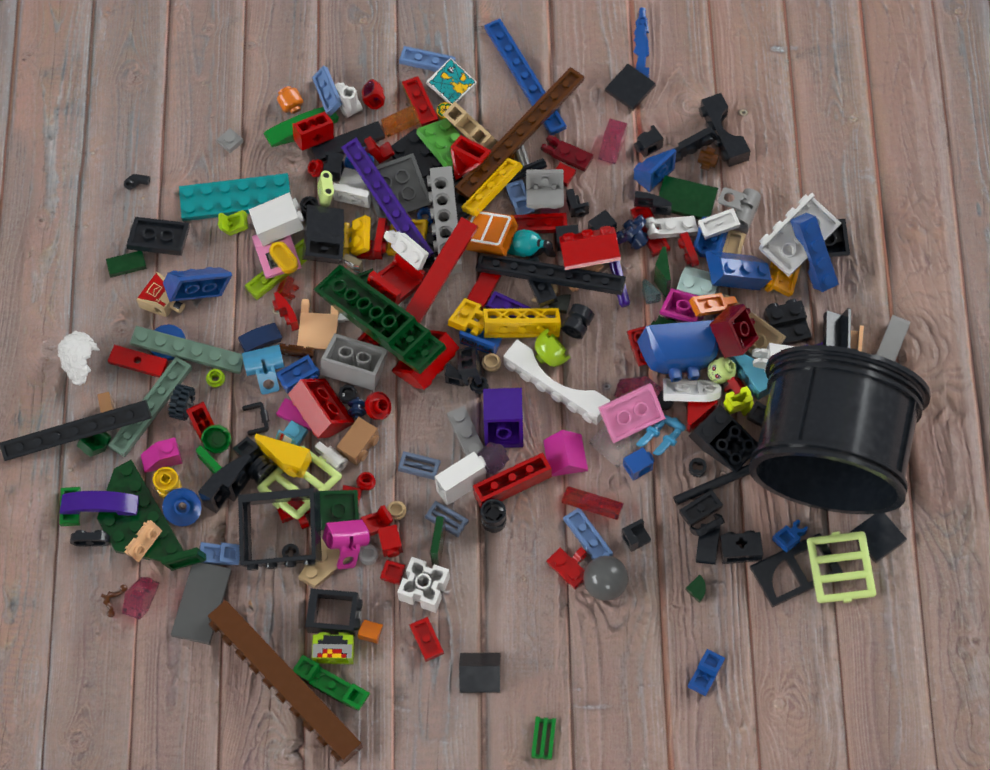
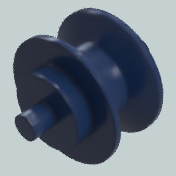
M359 397L348 402V406L351 407L348 410V414L355 417V419L367 414L366 410L363 409L365 401L359 399Z

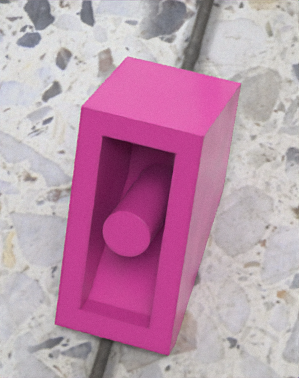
M175 437L158 441L140 454L145 473L162 467L183 464Z

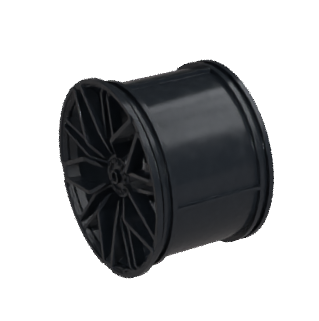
M804 345L786 348L772 355L768 359L765 368L768 378L767 389L769 396L758 445L751 454L749 463L751 477L760 486L782 498L821 510L846 514H880L900 508L906 500L908 489L906 473L916 423L921 419L922 412L930 403L931 393L927 383L918 374L895 361L876 354H869L846 347Z

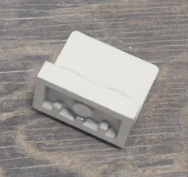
M344 168L339 184L334 183L333 185L334 200L369 208L372 200L366 184L356 170Z

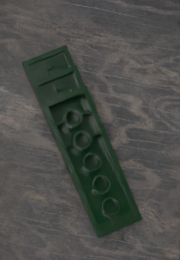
M340 264L314 288V291L343 316L419 374L447 349L445 344L435 338L430 330L418 323L413 315Z

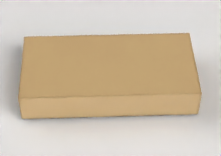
M733 230L728 231L722 252L741 254L746 234Z

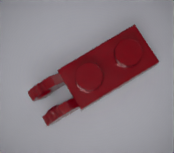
M551 135L547 136L546 141L557 148L554 149L547 144H542L541 150L553 156L554 159L583 172L586 171L594 154L562 140L560 141L557 137Z

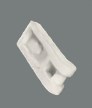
M694 216L660 219L649 217L646 219L645 226L648 228L647 234L650 239L680 237L679 234L688 232L689 236L698 234Z

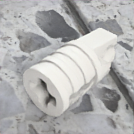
M320 441L315 445L316 452L323 459H326V463L335 470L341 472L346 467L348 459L343 457L332 446L327 447Z

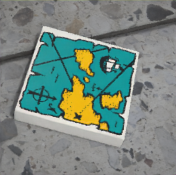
M452 58L426 81V84L445 102L451 104L454 101L457 103L477 83Z

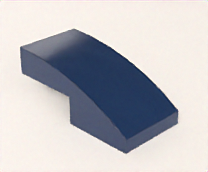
M271 323L239 336L238 340L244 352L262 349L265 345L281 342L283 337L276 323Z

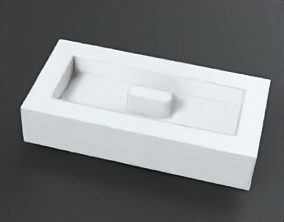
M732 208L698 221V225L706 240L739 228L740 222Z

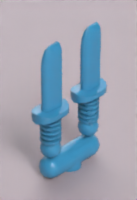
M664 415L666 419L656 423L653 427H647V433L636 445L643 447L653 437H659V431L666 424L675 430L670 435H665L663 442L654 450L653 454L661 455L670 445H676V439L681 432L685 431L686 426L679 422L677 418Z

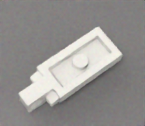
M394 230L386 231L384 238L391 243L393 250L417 270H422L429 253L407 234Z

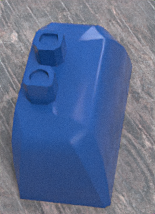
M713 320L646 326L637 342L649 368L661 374H669L671 382L681 381L683 378L682 373H687L688 380L690 381L697 380L700 377V370L707 368L709 363L714 361L718 353L719 345L710 327V323Z

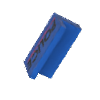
M469 328L465 332L460 331V344L468 347L476 345L478 351L486 354H496L502 342V338H484L483 332L477 336L471 335L470 332L472 330Z

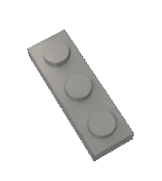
M465 406L447 412V417L465 456L475 452L477 456H481L483 459L487 458L486 451Z

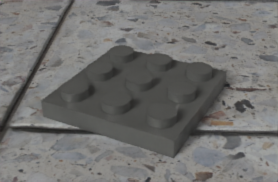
M413 153L376 166L407 214L432 206V203H429V194ZM370 192V197L374 205L378 219L386 218V220L389 221L388 217L386 216V214L384 213V211L382 210V208Z

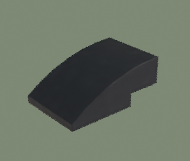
M247 454L233 460L206 481L198 491L204 507L217 514L227 498L233 502L237 499L250 480L247 476L248 469L253 463L250 455Z

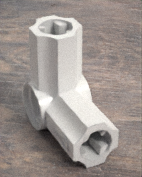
M339 82L335 84L342 101V105L339 108L345 118H349L363 110L354 87L345 86L344 83Z

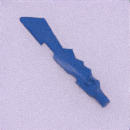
M641 7L639 8L638 19L635 22L634 42L636 47L633 52L638 56L636 69L649 78V67H646V57L649 56V43L646 33H649L648 20L646 18V8Z

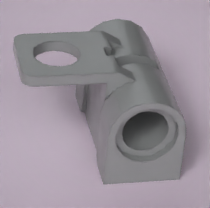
M724 187L718 203L736 209L735 213L740 222V227L736 228V230L748 233L759 207L761 195L758 191L750 188L744 189L743 193ZM732 194L735 199L732 202H727L724 196Z

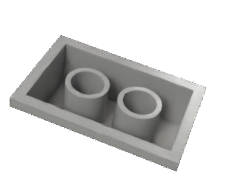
M334 334L321 358L320 375L374 391L381 378L388 350Z

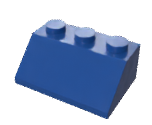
M716 251L705 252L712 286L761 290L772 280L768 263L755 256Z
M221 267L189 269L187 271L174 270L167 273L163 285L169 302L222 296L232 277V273Z

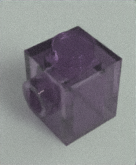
M489 442L477 454L486 462L485 469L487 473L492 475L503 469L510 460L506 455V449L501 444Z

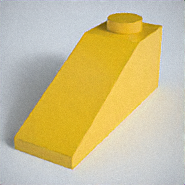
M255 434L256 444L284 473L291 477H304L312 460L310 449Z

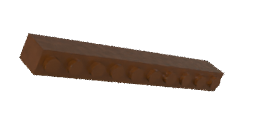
M227 600L222 602L208 615L210 621L208 625L215 633L219 631L223 635L222 640L227 646L230 647L232 645L236 649L235 654L242 661L246 659L250 664L248 666L255 675L259 673L263 677V680H261L269 690L273 688L277 692L275 694L277 699L282 704L286 702L290 706L289 711L295 718L300 717L304 721L302 725L308 732L311 733L313 731L318 736L316 740L323 747L326 745L329 747L331 756L337 762L341 760L346 764L363 748L358 738Z

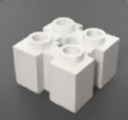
M411 557L406 569L407 579H402L397 591L398 599L414 605L415 601L420 602L421 608L436 613L442 599L441 591L445 592L450 579L449 569L435 564L433 568H429L426 561Z

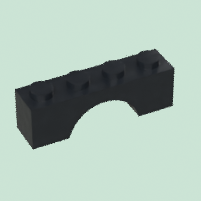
M722 93L701 99L699 107L700 116L705 118L706 127H711L717 133L719 139L715 140L714 144L720 148L722 160L726 161L729 167L748 161L750 149L744 137L732 135L722 127L721 123L728 114V105Z

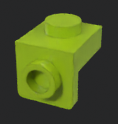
M244 210L229 216L223 213L218 214V227L229 236L248 229L247 212Z

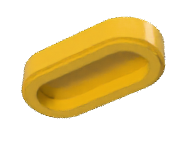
M275 242L270 246L271 258L284 273L290 274L298 269V260L285 243Z

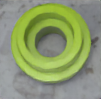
M218 369L210 370L206 376L207 384L213 388L222 386L225 382L224 373ZM215 377L219 378V380L213 381Z

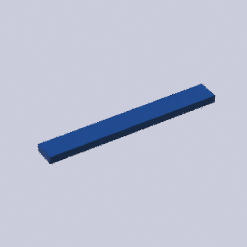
M499 18L484 25V29L528 101L533 106L546 93L501 19ZM557 110L543 123L551 136L566 129V124Z

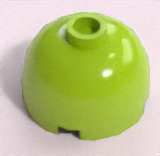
M545 329L535 341V350L537 352L535 357L541 364L545 362L549 366H560L567 362L571 356L570 354L567 356L564 354L566 351L564 346L554 334L551 336L547 334L550 331L549 329Z

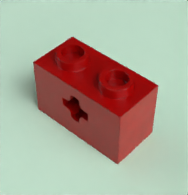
M325 111L292 124L293 139L302 151L334 138V124Z

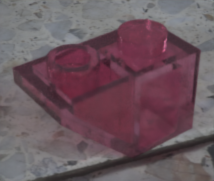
M647 376L625 378L619 380L614 396L619 398L651 383L658 398L661 387Z
M140 577L125 592L122 614L141 619L150 608L159 587V582L153 581L149 577Z

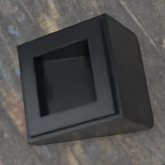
M447 363L444 374L445 383L463 387L462 376L459 375L456 368Z

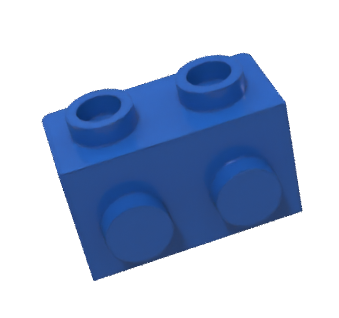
M698 226V234L693 242V246L699 257L706 258V251L722 252L728 232L705 240Z
M306 355L278 371L276 375L288 394L301 379H318L320 370L315 366L310 356Z

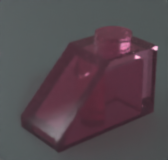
M609 119L598 160L616 164L627 135V123Z

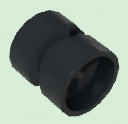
M573 304L568 313L569 317L565 318L561 329L572 338L582 339L587 331V326L591 324L595 314L591 309L582 304Z
M497 499L487 500L481 507V523L486 531L497 533L505 528L506 508Z

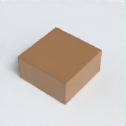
M109 392L97 394L101 413L115 409Z

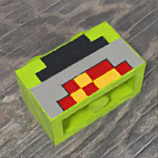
M320 632L318 635H313V661L318 664L354 665L355 639L353 635L346 632H341L338 635Z

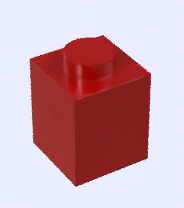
M397 524L377 529L384 557L392 558L398 556L399 553H403Z

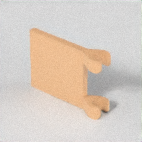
M302 299L297 345L304 346V348L313 347L314 350H326L333 335L337 334L339 311L331 305V314L309 313V299Z

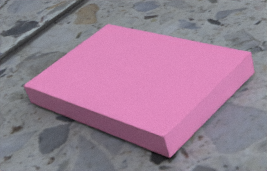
M651 383L598 407L613 443L666 419Z

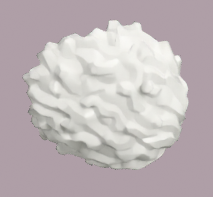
M73 331L72 334L66 335L64 340H61L58 344V357L61 361V368L66 371L72 383L80 386L85 384L86 376L91 372L87 365V359L90 358L91 351H99L100 349L89 335L78 331Z

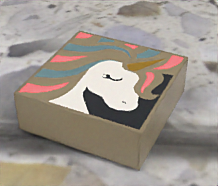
M345 254L343 257L344 267L357 274L363 272L362 260Z

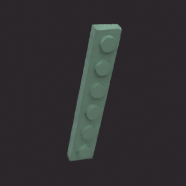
M139 326L135 327L130 341L131 346L178 357L239 375L244 365L243 356L240 353Z
M178 357L174 358L143 399H147L152 418L122 427L109 443V449L124 458L127 456L171 398L175 386L181 384L193 369L190 364Z

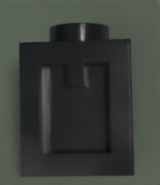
M574 189L566 190V202L571 218H580L589 214V202L580 204L579 196L575 195Z
M248 436L233 447L234 452L239 457L248 454L253 462L264 455L260 447Z

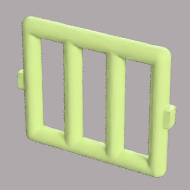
M310 451L311 461L332 477L323 484L306 471L303 478L319 491H329L342 478V475L327 464L326 459H323L322 456L318 457ZM279 467L257 487L261 493L272 492L267 487L276 480L287 490L299 488L281 475L283 471ZM302 500L305 503L298 510L294 509L287 502L272 503L277 509L282 508L295 519H300L310 509V500Z
M840 531L832 532L831 535L807 539L818 603L837 601L850 603L853 599L876 596L865 532L840 534ZM859 540L860 551L817 556L815 545ZM862 559L864 570L829 575L820 574L819 564ZM866 578L868 590L824 595L822 583Z

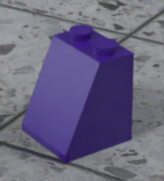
M522 388L483 389L485 448L524 447Z

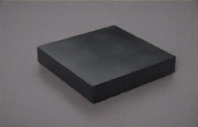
M627 64L607 85L605 92L633 111L653 90L656 83Z
M885 513L872 515L850 532H865L869 555L875 563L907 540Z

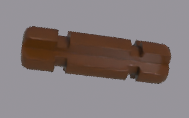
M283 343L278 344L282 355L288 354V356L295 357L309 355L310 358L314 357L313 347L304 348V346L289 344L286 346Z

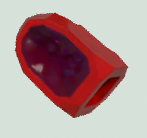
M374 79L366 82L362 89L363 102L370 109H379L385 103L383 88Z

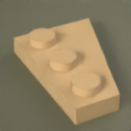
M323 539L321 540L322 562H315L313 566H305L298 576L300 581L315 589L338 569L337 562L340 550L328 549ZM346 557L343 563L346 564L351 557Z

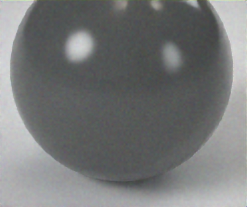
M599 556L586 566L583 575L584 586L588 593L598 600H614L627 587V569L615 557Z

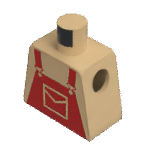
M156 272L136 299L139 307L167 317L172 310L181 313L185 308V303L181 301L169 302L163 285L165 277Z

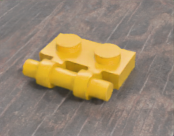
M364 215L352 220L351 228L350 223H344L343 257L345 254H349V252L357 256L370 250L371 217Z
M464 298L449 318L448 326L464 332L469 328L472 330L470 332L471 335H480L484 330L481 304Z

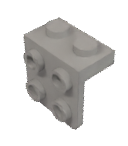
M563 169L526 170V206L528 208L557 209L564 206Z

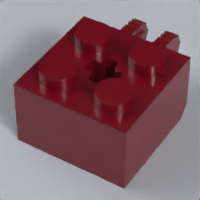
M744 304L728 306L710 323L712 333L724 358L743 355L759 339L753 326L755 320L749 317L751 313L750 308H746Z

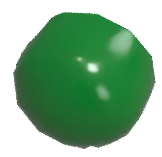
M211 425L204 430L201 440L206 450L217 454L223 453L229 448L231 435L224 426Z

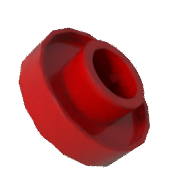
M374 392L366 398L365 410L368 416L373 420H383L390 415L391 402L385 393Z

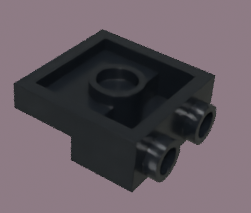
M790 299L786 301V304L778 305V303H772L765 308L764 317L766 322L786 336L781 345H791L811 340L812 336L802 300Z

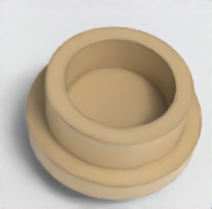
M489 353L482 359V366L488 372H495L501 366V359L498 355Z
M393 501L387 507L393 520H400L406 515V506L400 501Z

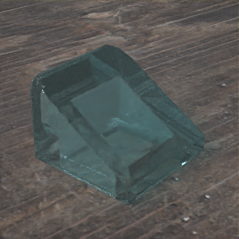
M644 279L642 281V291L646 304L660 302V291Z

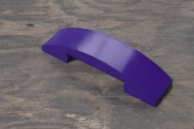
M112 491L66 493L62 495L60 514L80 515V512H116L118 515H137L139 496Z

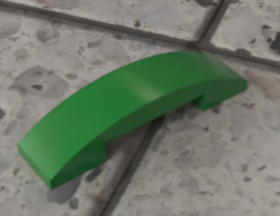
M304 655L301 656L293 668V671L303 681L332 699L359 711L370 695L368 691L353 683L346 682Z

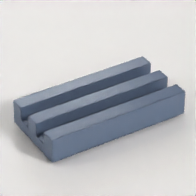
M403 451L398 471L435 480L441 460ZM405 458L412 459V460H416V461H420V462H424V463H428V464H432V465H435V466H434V467H431V466L423 465V464H421V463H417V462L415 463V462L407 461V460H405Z
M436 500L425 515V519L434 524L436 517L431 514L444 517L445 522L457 528L456 530L445 523L446 531L456 537L460 536L461 531L464 530L465 525L469 522L467 518ZM435 508L440 509L441 511L447 513L448 515L454 517L462 523L459 524L453 521L449 517L436 511Z

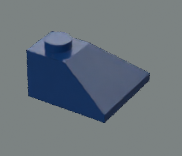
M673 148L649 157L642 163L639 162L634 168V180L651 192L664 179L665 175L668 176L675 169L676 150Z

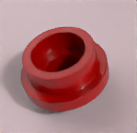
M316 159L309 163L308 172L311 176L317 178L321 175L324 167L323 161Z
M369 472L361 473L356 479V485L361 490L368 491L375 487L376 480Z

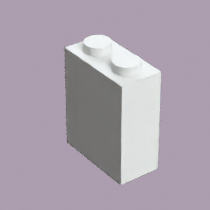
M290 193L249 209L257 236L263 246L304 229L302 221H305L302 212L297 210L300 208L296 198L292 199Z
M472 452L435 476L436 490L447 506L472 491V485L486 479V462L481 456H477L475 452Z

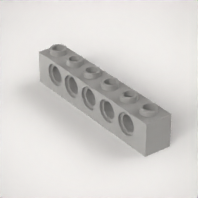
M452 166L430 168V175L427 176L428 187H432V191L428 192L429 203H433L434 207L430 208L431 219H435V224H432V234L436 235L437 240L433 241L434 252H438V255L448 238L442 237L445 235L450 236L458 224ZM461 257L451 274L463 273Z

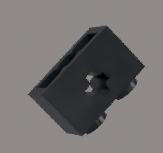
M753 530L740 534L727 532L720 536L722 564L758 562L762 560L763 548L760 532Z

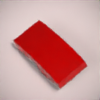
M275 292V300H272L274 310L279 311L280 317H285L286 324L291 325L292 331L299 330L298 321L292 307L281 294Z
M645 326L626 331L638 367L647 365L637 342Z

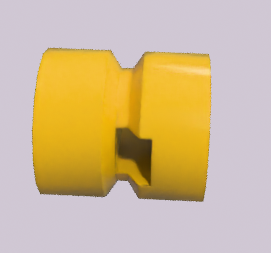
M159 468L153 475L154 486L162 499L170 491L182 488L179 477L173 468Z

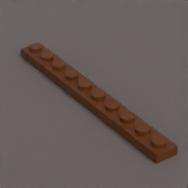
M570 67L497 142L482 164L471 170L455 186V191L468 200L507 158H510L584 81V76Z

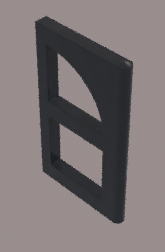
M818 533V534H816V535H814V536H812V537H818V536H822V535H821L820 533ZM807 539L799 542L787 553L782 550L750 565V570L772 608L815 588L814 581L808 582L794 556L808 550ZM827 544L815 545L819 548L822 555L832 554ZM786 561L800 587L777 597L773 588V574L776 568ZM837 562L827 563L831 572L825 575L843 573Z

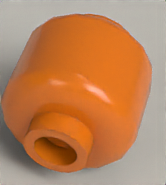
M287 86L278 92L277 101L283 112L295 114L301 110L300 107L304 101L296 88Z

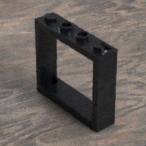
M306 488L238 495L240 566L247 568L248 571L259 570V567L266 566V569H277V565L296 567V564L303 563L304 566H313L315 562H322L319 490ZM310 500L312 555L252 560L251 505Z

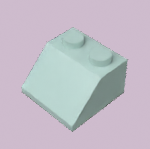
M686 266L681 274L676 290L701 296L717 293L719 286H712L708 271Z

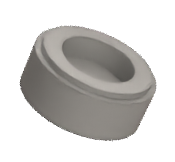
M368 544L360 548L358 556L363 564L372 565L378 560L379 555L377 548Z

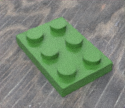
M445 118L418 128L416 134L442 166H452V169H454L450 146L457 140L460 134L449 120Z

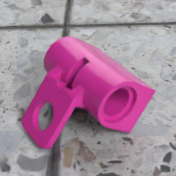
M363 520L330 522L325 525L322 539L328 549L340 550L337 568L349 569L356 566L360 547L369 544L370 534ZM346 557H353L351 562L343 563Z

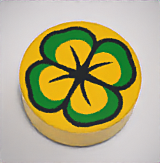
M443 102L437 106V117L440 120L445 119L442 114L452 105L451 103Z

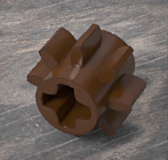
M708 147L706 151H700L697 163L701 164V169L709 171L711 167H716L719 155L715 153L716 149Z

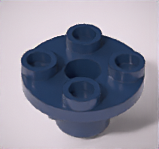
M642 215L637 216L633 221L631 219L627 220L622 225L624 228L616 232L618 244L628 241L631 244V249L634 248L635 250L641 249L647 244L648 234L641 230L646 224V219Z

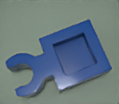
M796 520L792 528L786 525L773 535L772 541L787 553L800 542V536H804L807 533L808 527L805 526L803 529H799L800 520Z

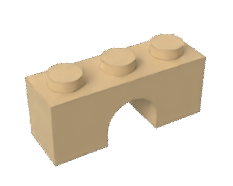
M455 101L442 114L468 139L490 150L498 142Z

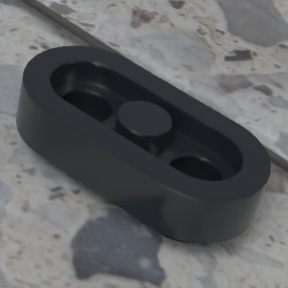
M76 530L70 536V544L79 547L108 546L110 542V535L106 534L104 530H96L94 532Z

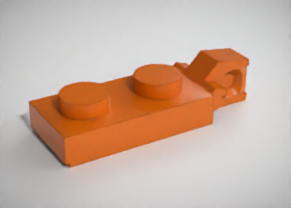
M722 293L694 296L689 300L696 317L721 314L728 306L738 303L735 296L724 297Z

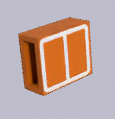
M481 211L476 217L469 216L468 221L479 228L466 247V250L506 256L513 236L518 229L515 218L512 215Z

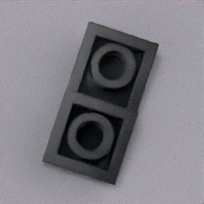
M721 525L699 536L696 563L716 565Z

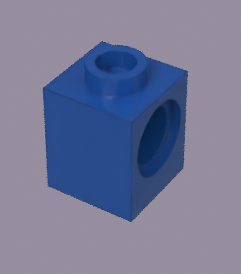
M643 447L623 458V467L633 481L653 470L654 458Z

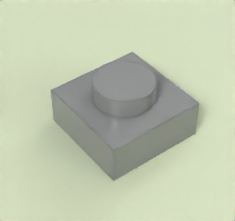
M229 128L217 141L224 149L232 153L243 143V138Z

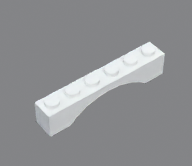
M516 340L503 356L504 366L509 371H515L524 381L533 383L539 391L547 392L553 400L562 402L571 412H577L582 415L586 422L597 425L601 421L602 416L598 407L610 402L609 399L595 390H576L555 382L539 367L533 350L519 340Z

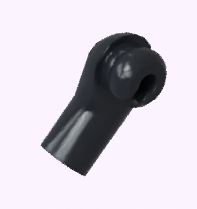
M132 174L124 181L123 185L128 190L134 189L139 184L149 185L151 177Z

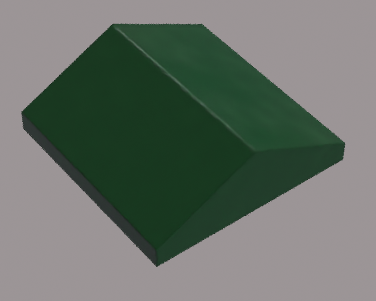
M662 247L655 264L654 283L665 298L670 292L671 277L667 249Z

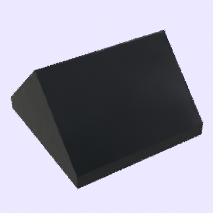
M460 653V693H500L501 653Z

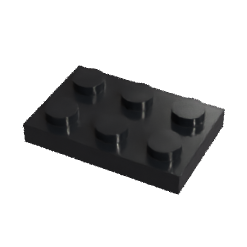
M135 217L126 244L127 250L182 256L190 225L186 222Z

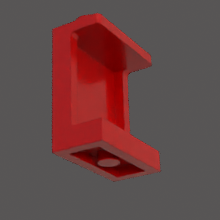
M396 253L394 261L379 273L373 270L368 274L367 284L398 305L419 288L426 273L423 269L417 270Z

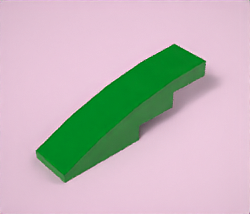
M324 107L316 108L290 118L264 131V136L271 147L295 142L292 124L322 113L325 109ZM336 112L332 116L328 115L333 123L338 122L339 117Z

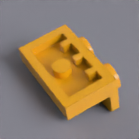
M771 261L770 274L772 280L766 284L765 291L769 292L774 289L787 297L792 296L801 265L788 277Z

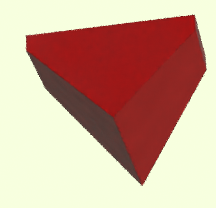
M460 135L450 146L455 180L481 165L489 156L491 150Z

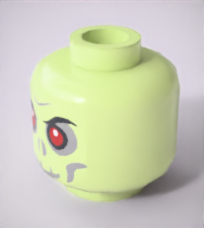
M720 357L709 363L708 377L714 383H726L732 377H735L736 365L730 358Z

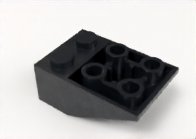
M307 205L302 260L339 264L343 258L344 209Z
M721 405L689 435L704 452L734 473L751 458L752 452L758 445V442Z

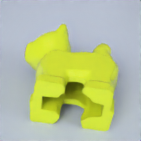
M748 386L741 388L740 393L734 395L733 391L726 394L723 404L724 409L730 415L741 411L742 415L746 416L752 409L754 401Z

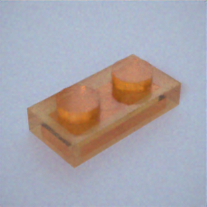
M411 105L381 119L385 135L390 137L419 124L420 120L414 105Z

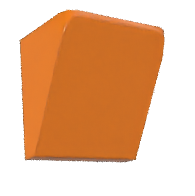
M364 620L357 634L358 639L378 644L383 624Z

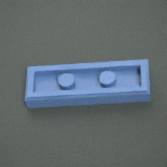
M404 46L399 64L437 72L450 58L455 61V57Z
M322 66L312 79L326 114L332 116L342 105V101L329 69Z
M580 507L563 517L564 522L592 560L599 556H613L609 546Z

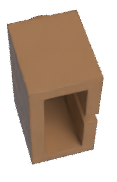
M358 417L337 445V451L357 466L360 461L363 462L368 455L367 450L377 444L379 440L378 428Z

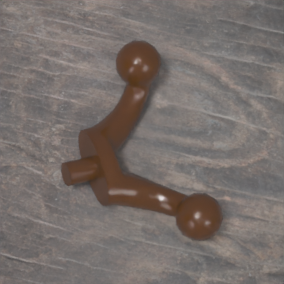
M121 585L118 592L109 591L107 595L102 593L101 597L105 599L103 604L109 609L107 612L108 617L112 618L115 616L109 599L126 592L128 589L126 585Z

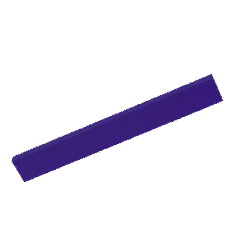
M357 137L342 146V150L396 231L407 234L429 253L427 259L434 255Z

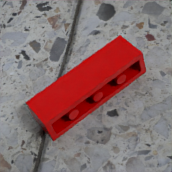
M542 452L472 485L473 495L480 508L483 503L490 499L503 501L551 478L552 468Z

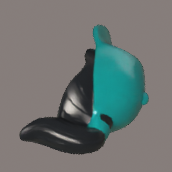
M527 229L518 230L514 234L507 252L510 255L530 258L545 252L548 257H556L550 241L542 240L539 234Z

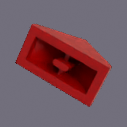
M718 401L687 402V431L689 433L717 408Z
M201 402L187 409L186 412L203 444L201 436L204 430L215 424L205 403Z

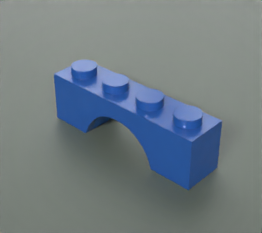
M804 213L791 219L790 222L795 237L802 244L809 259L810 268L807 272L813 288L824 292L839 285L816 216Z

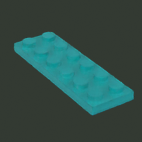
M284 173L179 186L181 219L184 222L217 218L219 213L229 216L241 210L250 214L249 209L284 194L290 193L291 195L289 175Z

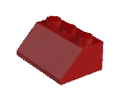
M603 226L599 230L592 231L587 229L581 233H565L559 237L565 270L621 260L615 227Z
M430 330L431 334L443 342L447 349L421 374L414 371L401 360L391 371L414 388L424 390L432 384V380L443 371L446 363L454 358L457 350L460 348L447 332Z
M325 378L301 379L288 393L293 405L297 407L303 420L307 422L312 433L317 438H330L355 422Z

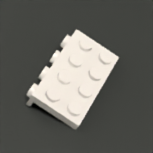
M813 193L809 196L805 194L798 202L800 205L796 209L792 207L785 215L787 218L783 222L778 221L772 228L774 231L770 235L765 234L759 241L761 243L759 250L788 277L808 258L802 244L795 237L790 222L791 219L804 213L816 216L824 241L841 225V222L814 198L815 195Z

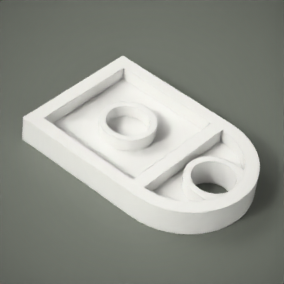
M663 378V401L711 402L721 397V386L713 381L682 379L678 382H671L669 378Z

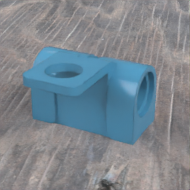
M275 345L242 353L247 376L257 375L261 394L279 391L280 388L275 370L285 368L280 346ZM270 379L274 381V386L272 388H265L263 386L264 381Z

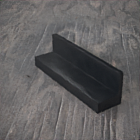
M847 308L842 315L826 311L823 314V345L850 348L851 309Z

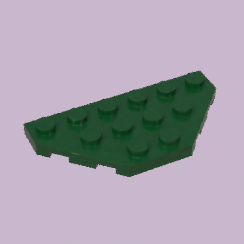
M129 460L114 468L106 491L139 496L137 515H118L116 512L98 513L97 520L102 529L106 531V534L110 535V543L115 552L124 554L125 547L128 546L133 538L138 537L137 532L143 526V523H146L148 520L154 522L162 532L142 559H151L162 563L161 557L184 551L133 461Z

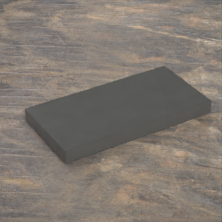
M202 562L191 566L172 628V637L207 645L211 644L214 631L208 625L210 623L208 615L224 600L232 573L230 568Z

